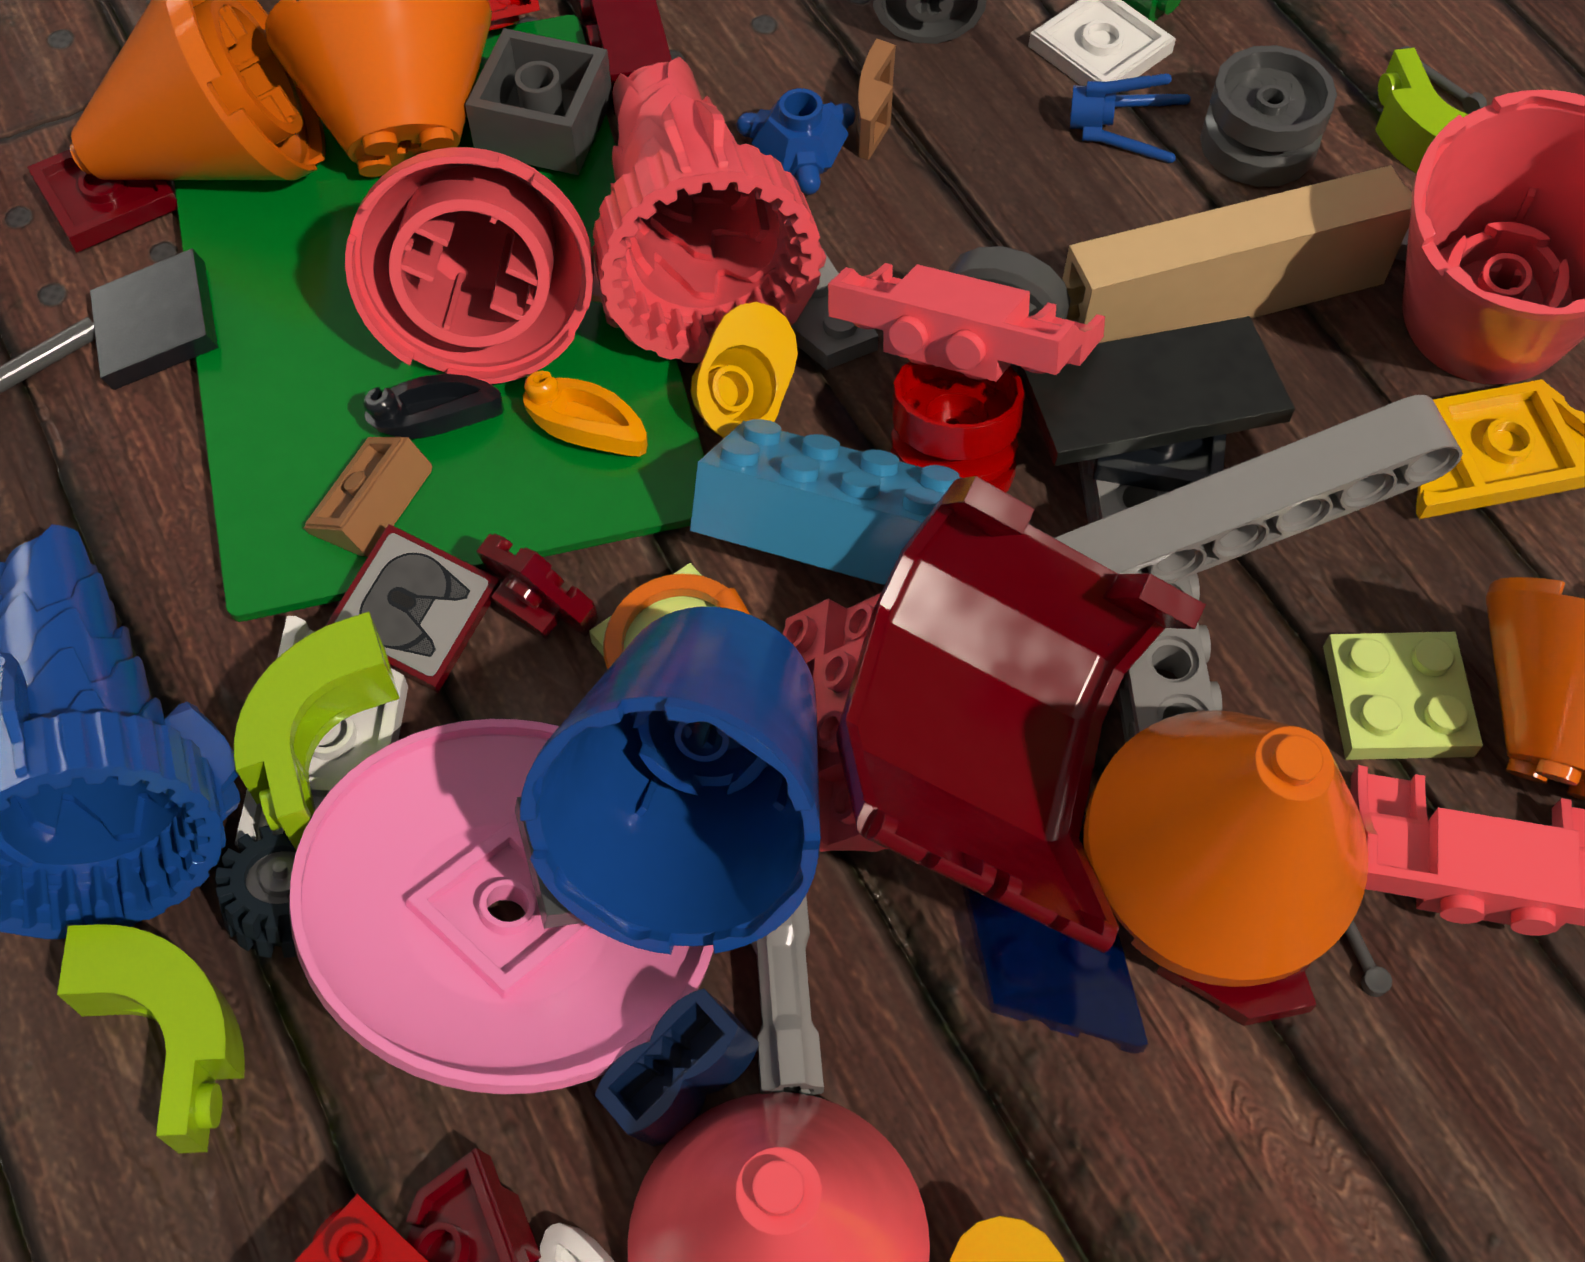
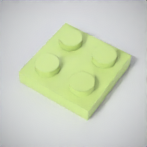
M1456 631L1330 634L1323 648L1345 760L1474 757L1482 748L1483 744Z

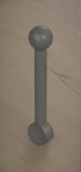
M1405 46V47H1401V48H1399V49L1412 48V47ZM1421 61L1429 80L1461 101L1463 109L1467 114L1487 106V101L1481 93L1473 92L1469 94Z
M1353 920L1345 931V935L1364 972L1360 981L1361 987L1368 995L1380 997L1390 990L1392 977L1386 969L1376 966Z

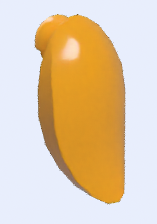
M536 371L527 377L523 394L526 411L535 423L549 435L571 444L635 457H641L646 454L648 440L643 422L633 409L614 392L595 383L579 379L554 378L549 371Z

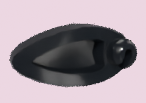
M446 373L412 379L390 389L385 388L383 392L379 387L370 390L363 400L366 422L382 433L412 439L450 432L499 416L504 411L501 393L493 385L470 376Z

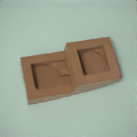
M877 38L864 62L858 90L857 150L859 157L868 161L891 125L896 45Z

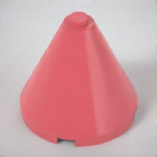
M470 147L436 149L411 157L390 169L370 188L356 212L347 239L345 271L351 298L364 324L373 336L398 359L409 366L412 359L446 374L465 375L486 381L489 384H499L523 378L544 368L559 357L575 338V332L590 306L594 281V258L590 239L578 212L564 193L546 176L520 160L502 153Z
M791 1092L758 1093L724 1102L696 1117L675 1134L655 1158L641 1183L634 1202L628 1232V1262H929L930 1256L929 1227L925 1207L918 1186L898 1151L874 1126L856 1113L839 1104L819 1097Z

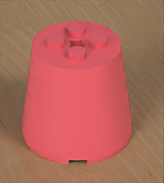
M1526 90L1494 97L1491 105L1473 111L1463 118L1461 115H1458L1450 121L1431 142L1422 158L1412 190L1403 289V316L1409 335L1421 353L1429 361L1449 374L1481 384L1495 385L1520 382L1549 369L1585 338L1584 95L1558 90Z

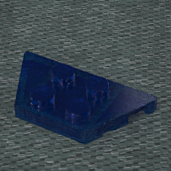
M1084 812V817H1083V822H1082V827H1081V832H1080V837H1079V838H1080V841H1081V843H1082V845H1083V838H1084V823H1085L1086 812ZM962 885L992 1013L1023 1022L1038 1020L1046 1024L1050 1030L1077 1038L1081 1032L1121 1044L1120 1050L1132 1054L1144 1052L1148 1046V1040L1118 933L1112 947L1107 952L1101 953Z

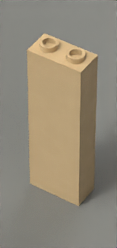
M1389 165L1069 245L1062 279L1065 282L1071 299L1067 320L1088 324L1096 314L1105 316L1104 337L1099 342L1103 343L1247 316L1255 318L1384 284L1409 228L1412 192L1408 187L1404 186L1393 167Z

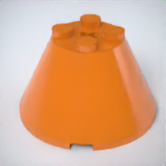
M280 0L270 11L266 19L265 33L270 50L350 160L358 165L359 174L366 177H377L384 175L401 162L421 153L457 147L459 145L467 116L465 103L475 86L491 25L492 12L489 0Z
M1509 577L1495 580L1490 584L1485 599L1507 756L1510 758L1506 771L1515 776L1546 784L1547 780L1551 779L1569 784L1567 794L1585 801V599L1562 595L1565 582L1561 580L1533 577Z

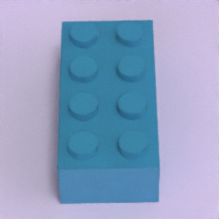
M763 419L743 421L698 461L690 531L882 585L886 584L901 550L956 479L961 478L957 471L945 466L929 465L919 467L900 462L895 454L887 451L867 450L862 452L842 447L838 440L830 436L820 434L800 436L781 431L780 425Z

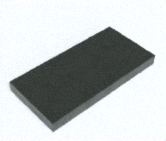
M1250 316L1098 343L1081 366L1067 364L1057 376L1049 373H1031L1024 370L1021 366H1018L1017 369L1054 466L1290 422L1295 410Z

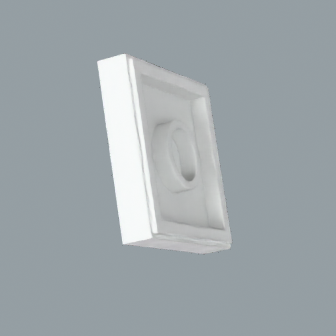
M1078 0L1032 31L1028 47L1079 85L1087 86V81L1107 82L1139 77L1173 53L1176 38L1122 0Z

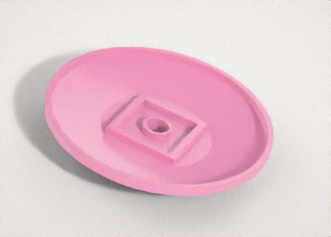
M481 719L441 725L409 735L377 751L349 771L326 795L303 832L291 873L289 904L292 937L301 967L316 996L342 1029L364 1048L387 1063L411 1075L442 1086L492 1094L538 1093L587 1082L604 1075L610 1066L630 1049L650 1042L652 1033L665 1012L684 996L697 991L705 977L714 950L713 945H674L670 955L647 951L621 943L598 932L585 923L544 929L515 815L517 797L522 796L526 777L538 753L559 726L518 719ZM500 900L513 901L523 908L525 915L516 921L505 922L493 917L488 911V907Z

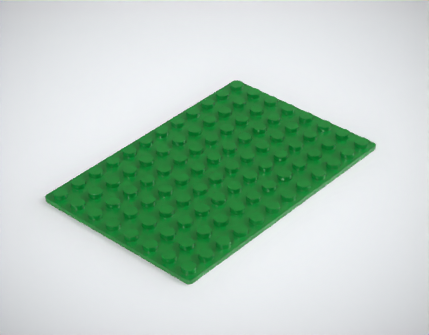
M564 15L503 27L586 45L580 20L575 15ZM503 28L488 32L476 82ZM607 115L604 117L579 175L529 165L546 176L570 200L586 228L591 247L595 244L593 229L595 221L600 217L599 208L604 198L611 194V183L616 182L612 160V151L615 143ZM466 116L460 143L457 147L474 148L468 117ZM322 120L326 143L325 160L315 165L318 170L298 180H174L183 252L193 248L205 262L218 343L217 349L197 356L196 363L226 609L230 617L237 622L342 600L368 557L356 555L310 535L304 529L305 523L368 437H395L378 431L366 422L363 406L366 394L376 387H379L383 392L385 388L390 389L403 382L422 376L445 374V372L430 368L412 359L410 366L398 359L373 336L356 310L346 279V243L354 217L362 200L370 188L382 176L366 177L360 175L358 165L350 160ZM591 301L589 309H587L582 322L575 332V338L559 357L538 371H549L554 378H572L595 383L618 395L643 422L648 440L646 454L641 457L610 453L571 444L549 435L535 423L526 411L523 394L525 392V381L528 376L505 383L491 384L501 393L504 406L503 414L436 436L417 439L409 438L430 461L433 468L394 525L480 570L488 568L485 567L476 551L489 534L493 535L495 533L509 540L513 544L509 552L514 555L521 548L524 549L526 547L537 552L542 557L691 526L698 461L704 457L676 358L669 360L659 357L656 352L652 350L646 351L633 341L630 342L625 337L624 331L621 328H614L607 324L602 303Z

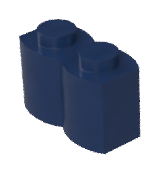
M700 989L684 996L665 1012L657 1023L650 1042L630 1049L610 1066L602 1077L595 1096L628 1135L653 1147L669 1142L675 1134L697 1117L703 1107L707 1094L727 1087L746 1070L756 1054L759 1042L724 1004L705 989Z

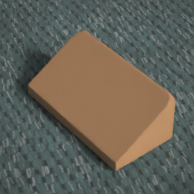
M368 437L307 520L304 529L310 535L356 555L368 557L388 524L395 525L432 472V464L409 437Z

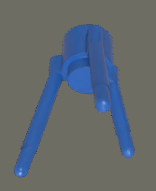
M1167 73L1107 82L1087 81V86L1073 85L1070 129H1083L1082 141L1102 142L1152 159L1173 163L1176 160L1174 153L1102 130V125H1113L1115 107L1187 105L1190 103L1191 97L1188 94L1116 95L1119 92L1167 85L1172 80L1171 75Z

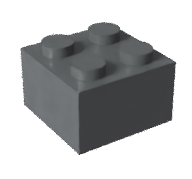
M503 28L465 103L474 148L502 153L527 165L579 175L613 100L608 50Z

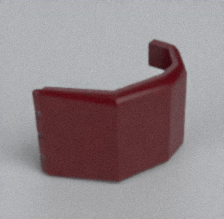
M977 476L956 479L900 552L872 611L838 725L836 742L856 826L864 838L1090 948L1105 953L1114 944L1119 926L1079 838L1102 723L1125 673L1165 628L1195 629L1206 604L1151 573L1118 574L1028 524L1035 510L1031 506Z

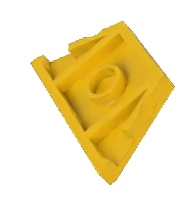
M1540 379L1433 399L1463 454L1460 462L1447 474L1418 486L1416 514L1419 519L1585 488V413L1572 408L1565 401V397L1544 380Z

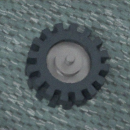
M267 825L259 828L260 840L254 842L248 833L237 840L240 854L229 848L222 856L224 868L217 867L215 876L216 892L225 928L230 937L237 936L240 947L249 951L256 942L259 956L271 958L274 946H281L284 958L296 957L289 912L290 880L296 850L284 830L283 834L273 835L272 830Z

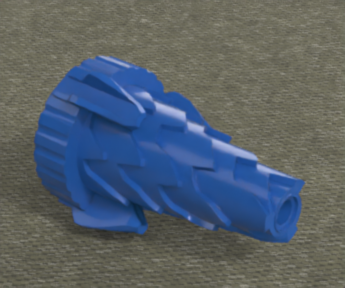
M52 524L41 536L16 547L9 554L6 562H0V932L40 939H64L67 935V928L71 925L102 924L132 927L139 921L150 920L164 913L168 907L177 905L188 898L194 888L201 886L210 876L209 870L218 863L221 856V848L225 847L226 844L223 821L237 809L240 803L239 790L234 783V780L239 776L235 768L234 751L216 726L199 711L197 706L189 702L179 704L164 720L160 700L156 697L151 699L143 661L139 656L133 658L129 629L125 626L117 627L114 604L109 599L102 574L98 573L97 566L91 564L79 532L65 526Z

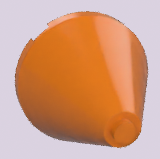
M151 0L71 132L72 143L70 144V152L75 163L83 172L93 174L102 180H298L318 170L315 165L325 160L326 143L320 117L268 46L264 31L268 14L257 0Z
M1221 710L1188 712L1166 718L1137 733L1113 756L1092 792L1086 811L1083 838L1085 853L1113 914L1134 937L1131 944L1158 965L1194 981L1219 986L1243 987L1267 984L1297 973L1303 967L1321 957L1341 938L1356 916L1363 899L1369 864L1366 833L1360 812L1328 746L1316 734L1301 727L1238 712Z

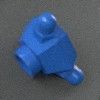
M797 88L784 93L770 110L760 109L758 113L742 114L737 120L736 127L742 136L753 139L752 144L759 148L762 154L772 155L780 161L783 169L791 172L796 178L802 193L812 195L820 188V174L832 167L849 134L846 129L854 123L856 112L848 103L834 105L830 102L823 104L821 97L814 91Z

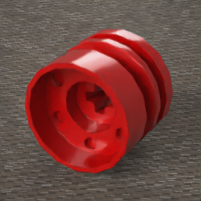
M909 361L901 367L894 380L892 410L894 428L891 432L892 449L890 453L895 454L900 462L919 467L929 465L945 466L957 471L961 478L977 476L998 489L1008 492L1016 473V455L1019 447L1017 433L1021 427L1024 389L1021 377L1011 366L995 382L987 379L975 380L968 378L961 372L934 365H919Z

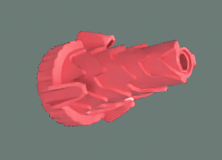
M681 57L675 58L670 62H660L641 67L628 77L620 73L612 91L619 131L618 146H613L612 151L616 182L611 183V194L604 198L599 208L600 217L594 223L593 238L595 244L592 246L594 281L591 301L602 303L607 324L614 328H621L624 331L625 337L630 342L633 341L646 351L652 350L656 352L659 357L669 360L681 359L684 363H699L703 360L714 330L726 313L738 305L759 302L773 306L788 319L792 326L798 320L814 291L817 289L821 276L819 269L824 267L826 261V254L819 242L820 235L797 180L791 172L785 171L781 162L772 155H764L760 153L759 148L746 143L742 145L737 144L725 123L722 113L713 105L710 97L706 96L702 100L693 72Z

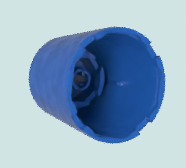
M693 607L674 611L660 617L645 627L632 640L547 740L538 753L525 780L520 803V821L526 822L527 832L534 850L530 860L535 871L554 897L573 915L598 932L639 949L670 955L674 945H713L714 954L737 949L765 937L789 919L800 906L814 879L820 852L821 834L816 690L811 672L804 658L782 633L768 623L741 611L721 607Z

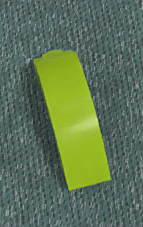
M1415 47L1394 50L1386 73L1381 75L1378 83V96L1384 108L1375 130L1391 154L1404 166L1417 174L1424 154L1438 133L1458 115H1461L1463 118L1468 114L1450 106L1437 94Z
M370 612L325 626L306 636L281 654L267 668L252 688L237 722L234 737L236 771L256 804L261 803L270 829L275 831L283 828L296 851L303 832L316 810L309 783V767L319 742L334 726L344 719L361 711L400 699L386 649Z
M120 925L68 926L57 995L82 1017L138 1015L159 1023L164 1035L166 1057L156 1136L178 1154L208 1152L210 1129H215L219 1126L223 1107L221 1087L218 1083H215V1080L244 1079L245 1072L244 1046L239 1024L226 998L191 957L179 947L160 936L134 927Z

